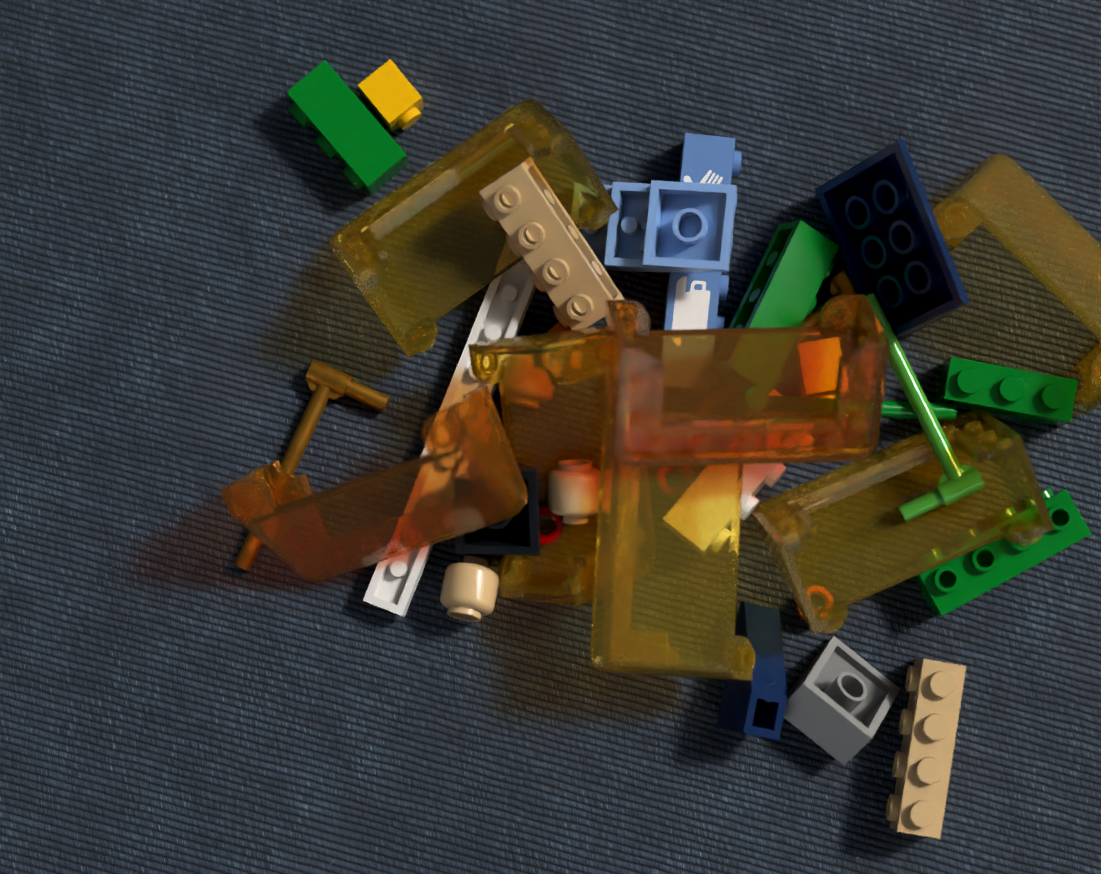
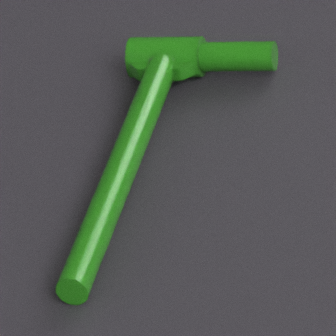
M872 293L863 297L859 302L945 473L941 475L936 489L899 506L907 522L943 504L948 506L986 488L976 466L972 467L966 464L960 466L875 294Z

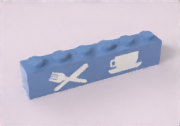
M685 133L682 143L678 182L731 185L732 176L739 177L742 158L741 151H734L736 138ZM736 194L735 213H736V206H737V194ZM732 234L731 253H732V245H733V234ZM669 272L657 388L706 393L710 389V383L718 384L719 377L708 369L714 359V342H722L725 317L717 316L719 300L726 301L729 275H721L722 272Z

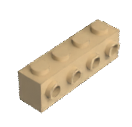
M528 157L479 191L483 197L481 202L485 212L492 220L500 222L507 233L505 238L508 246L515 255L524 258L531 269L529 274L534 285L541 292H547L555 304L553 306L554 313L564 327H570L576 335L620 306L625 298L531 157Z
M915 658L914 666H909L905 689L910 692L908 708H903L899 722V734H903L901 752L896 751L892 769L893 777H897L895 793L889 795L886 807V820H890L889 827L897 832L937 839L941 838L966 666Z

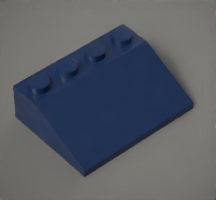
M904 139L894 142L815 188L859 300L872 293L875 294L896 338L913 334L932 325L969 303ZM868 320L877 345H879L880 342Z

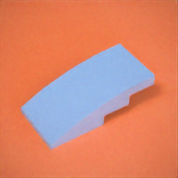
M651 180V184L613 182L612 185L575 183L571 219L606 271L729 272L737 186Z

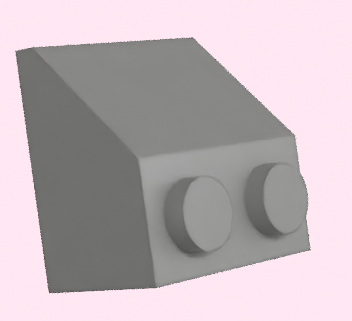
M833 635L788 692L784 718L845 766L873 738L900 688Z

